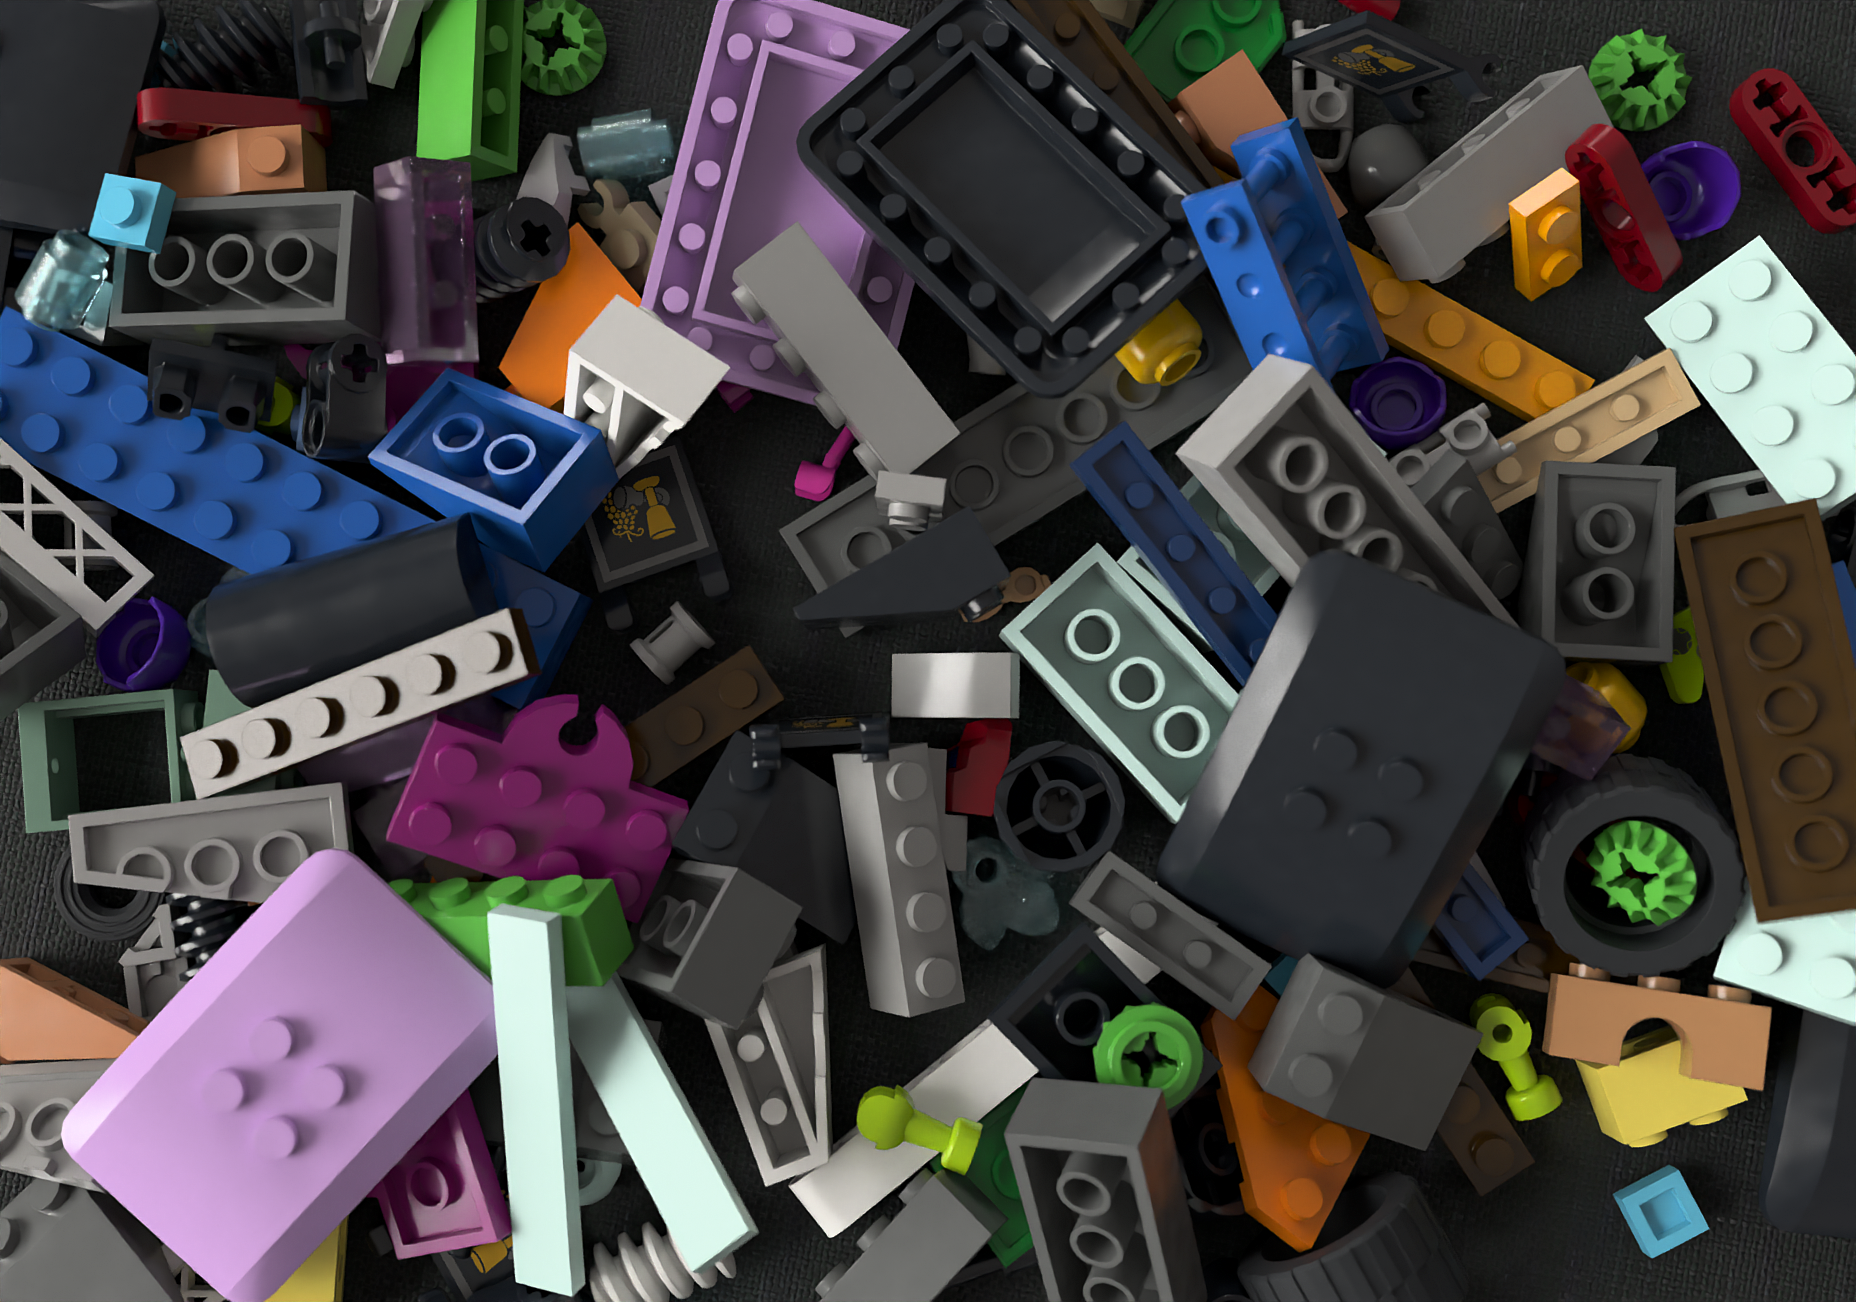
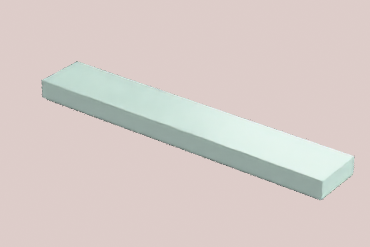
M500 904L487 912L515 1278L517 1283L573 1297L585 1285L561 914Z
M615 971L604 986H565L569 1038L691 1272L703 1274L759 1232L617 971Z

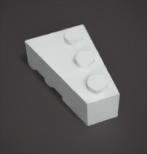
M616 295L569 349L563 415L602 431L615 470L620 479L636 466L652 448L656 449L671 432L675 429L679 430L687 423L731 367L667 327L662 319L650 309L641 306L636 307L621 296Z
M826 943L774 963L763 982L764 994L760 1005L748 1019L743 1020L738 1031L704 1018L765 1186L827 1164L832 1152L833 1132Z

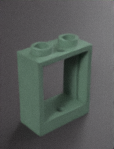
M166 689L29 702L18 708L26 833L69 830L68 815L109 811L80 812L73 720L77 718L165 710L171 803L197 800L195 799L196 794L180 737L203 729L205 707L201 702H198V691Z

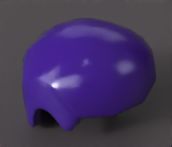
M1689 141L1670 146L1653 154L1641 164L1642 170L1676 241L1693 240L1722 228L1730 221L1742 197L1740 170L1727 151L1704 141Z
M1400 356L1373 363L1353 381L1349 396L1350 414L1374 443L1381 449L1390 452L1403 451L1414 443L1417 444L1435 433L1443 423L1447 408L1444 380L1434 375L1432 370L1423 363Z
M153 596L150 600L132 598L124 606L125 610L119 612L97 638L95 663L104 677L103 681L114 688L129 693L160 690L175 682L189 662L192 635L186 620L170 605Z

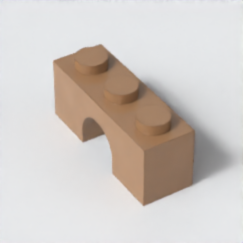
M1570 963L1568 976L1551 973L1542 1051L1548 1055L1619 1066L1622 1041L1630 1027L1646 1018H1660L1675 1030L1680 1040L1679 1074L1691 1079L1763 1090L1772 1008L1751 1005L1752 991L1709 984L1707 997L1681 994V980L1660 976L1643 978L1638 975L1637 986L1610 982L1611 975L1608 971L1598 968L1594 970L1586 965Z

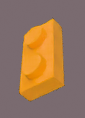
M1560 168L1508 203L1515 288L1531 302L1552 287H1559L1565 284L1577 270L1582 268L1579 180L1563 168Z

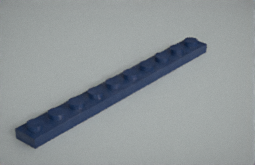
M1124 421L1077 457L1069 466L1235 678L1244 686L1278 616L1135 432ZM1469 862L1432 929L1468 975L1480 981L1527 942L1529 938Z

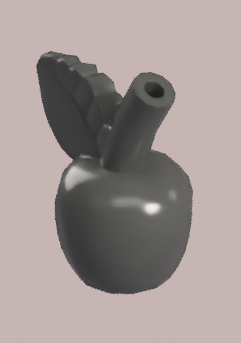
M1382 124L1366 130L1353 140L1347 163V182L1350 195L1356 204L1371 212L1429 165L1427 156L1416 137L1402 125ZM1375 239L1372 247L1373 255L1380 259L1388 260L1377 239Z

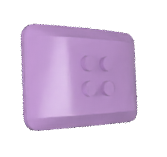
M814 0L718 1L640 306L650 309L662 319L667 327L730 366L731 368L721 381L816 406L813 397L820 393L805 372L795 377L786 368L772 345L779 341L774 332L763 319L756 325L753 324L731 295L738 288L732 280L734 270L797 221L896 350L898 349L915 281L872 239L805 168L797 152L796 140L800 128L813 114L909 32L910 29Z
M338 848L316 852L305 860L238 929L72 1108L63 1122L61 1135L64 1148L75 1162L224 1298L231 1302H264L287 1281L498 1055L493 981L432 927L421 914L358 856L348 850Z

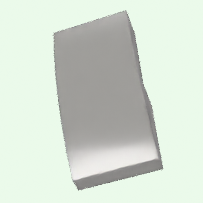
M1020 653L892 654L891 717L1019 718Z

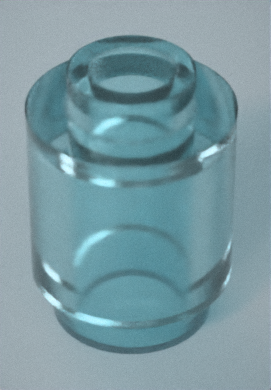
M652 108L593 118L592 125L578 128L579 149L588 178L602 176L603 179L621 180L665 172V159L675 157L669 122L667 119L657 120Z
M59 230L54 239L44 240L14 294L16 301L23 308V316L32 324L51 332H58L61 328L71 330L78 328L108 276L105 265L109 260V256L106 251L89 238L69 230Z

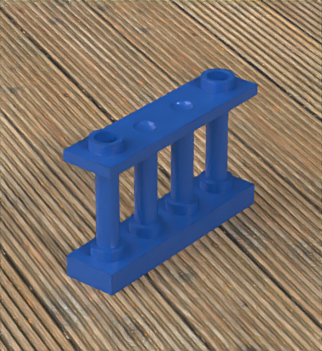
M1295 117L1239 135L1230 145V148L1243 179L1186 196L1181 201V204L1252 369L1254 370L1268 354L1313 365L1334 392L1330 381L1336 372L1382 362L1390 349L1299 119Z

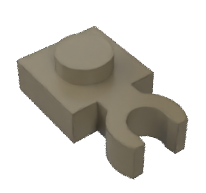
M598 179L594 182L593 186L601 194L604 208L597 202L584 203L578 207V213L586 225L603 230L607 236L599 248L636 293H644L662 221L645 201L629 202L628 193L619 181L615 179Z

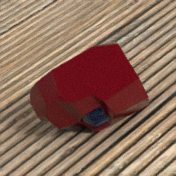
M983 718L979 721L967 723L958 744L947 749L946 811L994 817L996 787L1009 761L1012 723L1007 718Z

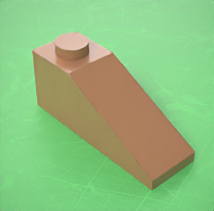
M1243 49L1181 91L1167 104L1210 164L1237 180H1241L1243 177L1230 145L1239 135L1288 120ZM1317 165L1339 219L1348 211Z
M301 124L239 128L135 157L136 179L162 183L177 192L175 198L327 192L325 148Z
M29 957L0 959V1063L13 1064L16 1060L119 1058L151 1023L129 1012V1009Z

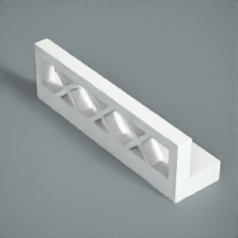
M0 438V468H11L23 479L24 504L0 503V549L82 616L83 627L97 638L103 629L116 617V613L154 578V574ZM32 488L50 504H32ZM6 514H24V530ZM32 514H63L75 525V549H44L33 539ZM83 533L101 549H83ZM57 559H76V576ZM83 559H114L133 577L105 603L84 584Z

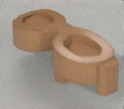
M1021 567L1010 572L1009 582L1006 588L1001 591L1005 597L1001 600L1002 604L972 622L988 619L997 613L1003 604L1010 601L1021 603L1038 598L1051 586L1048 575H1040L1030 567ZM961 614L963 621L968 622L964 614Z

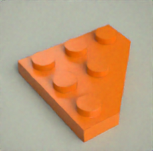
M1259 985L1235 1021L1212 1006L1200 1028L1205 1047L1209 1052L1212 1051L1213 1056L1223 1065L1217 1071L1221 1088L1216 1090L1228 1142L1229 1144L1235 1143L1244 1182L1240 1183L1239 1187L1245 1211L1296 1251L1302 1252L1312 1248L1371 1133L1320 1117L1261 1088L1247 1068V1065L1279 999Z

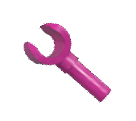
M847 426L844 427L829 452L826 453L822 465L802 460L794 483L797 496L817 502L829 498L834 486L837 469L841 465V460L856 439Z

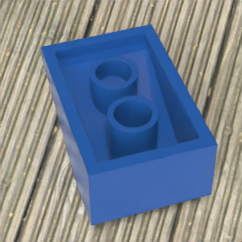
M448 367L368 455V459L375 468L445 517L450 518L469 512L477 539L492 550L544 573L619 481L600 429Z

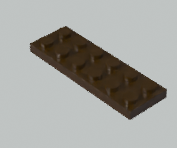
M1813 498L1673 528L1757 924L1764 925L1856 912V666L1817 500Z

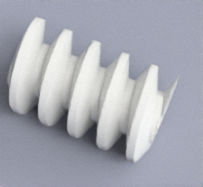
M646 1222L642 1224L643 1245L637 1247L625 1232L618 1235L619 1255L612 1257L601 1242L594 1245L595 1265L590 1268V1285L595 1302H669L670 1292L679 1299L690 1297L693 1292L694 1280L702 1288L708 1289L713 1287L717 1282L718 1269L727 1278H734L736 1275V1263L731 1252L703 1274L693 1273L687 1265L668 1226L667 1234L661 1237L652 1224Z

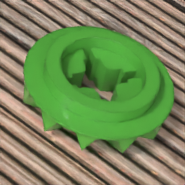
M540 0L530 7H524L521 81L539 93L554 96L574 93L591 83L603 66L607 49L604 30L592 9L586 8L575 0ZM562 24L563 36L567 43L573 45L574 48L569 47L568 50L558 48L554 57H550L548 62L547 50L536 38H552L556 29H560Z
M1642 28L1628 35L1620 37L1616 35L1594 57L1589 68L1588 77L1612 125L1629 131L1652 130L1668 122L1686 103L1684 99L1687 87L1693 77L1686 75L1683 65L1685 53H1676L1667 44V35L1660 37L1645 35ZM1632 65H1634L1638 72H1644L1648 69L1650 71L1654 69L1657 71L1654 79L1648 85L1650 93L1643 86H1637L1634 89L1629 87L1624 91L1621 90V87L1628 82L1627 79L1634 73Z
M1622 821L1609 826L1594 839L1596 842L1595 846L1586 858V861L1595 869L1591 885L1603 888L1609 896L1607 908L1622 907L1628 912L1632 923L1650 919L1657 926H1660L1671 918L1680 916L1691 905L1697 888L1695 869L1685 849L1670 834L1649 823ZM1633 865L1636 871H1647L1648 874L1658 873V875L1644 885L1641 879H1630L1629 876L1626 877L1624 872Z
M1155 1002L1138 1007L1126 1006L1123 1013L1112 1021L1103 1024V1033L1097 1046L1093 1048L1096 1078L1099 1083L1163 1089L1167 1110L1182 1102L1191 1093L1201 1074L1203 1052L1197 1032L1179 1012ZM1149 1035L1153 1037V1046L1156 1050L1173 1060L1162 1059V1062H1152L1148 1068V1073H1144L1143 1079L1140 1076L1138 1064L1122 1053L1130 1054L1131 1051L1142 1050L1145 1040H1149Z

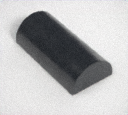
M468 512L220 583L212 589L207 600L206 631L212 657L224 683L241 703L253 709L499 612V608L472 519Z

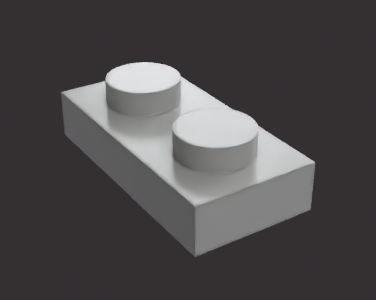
M879 470L875 494L878 514L888 516L890 518L889 526L912 531L928 530L929 522H942L946 479Z

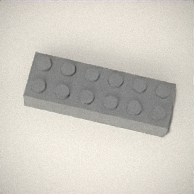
M1268 354L1176 452L1178 457L1291 588L1301 568L1311 556L1323 550L1339 549L1355 554L1519 627L1313 365Z

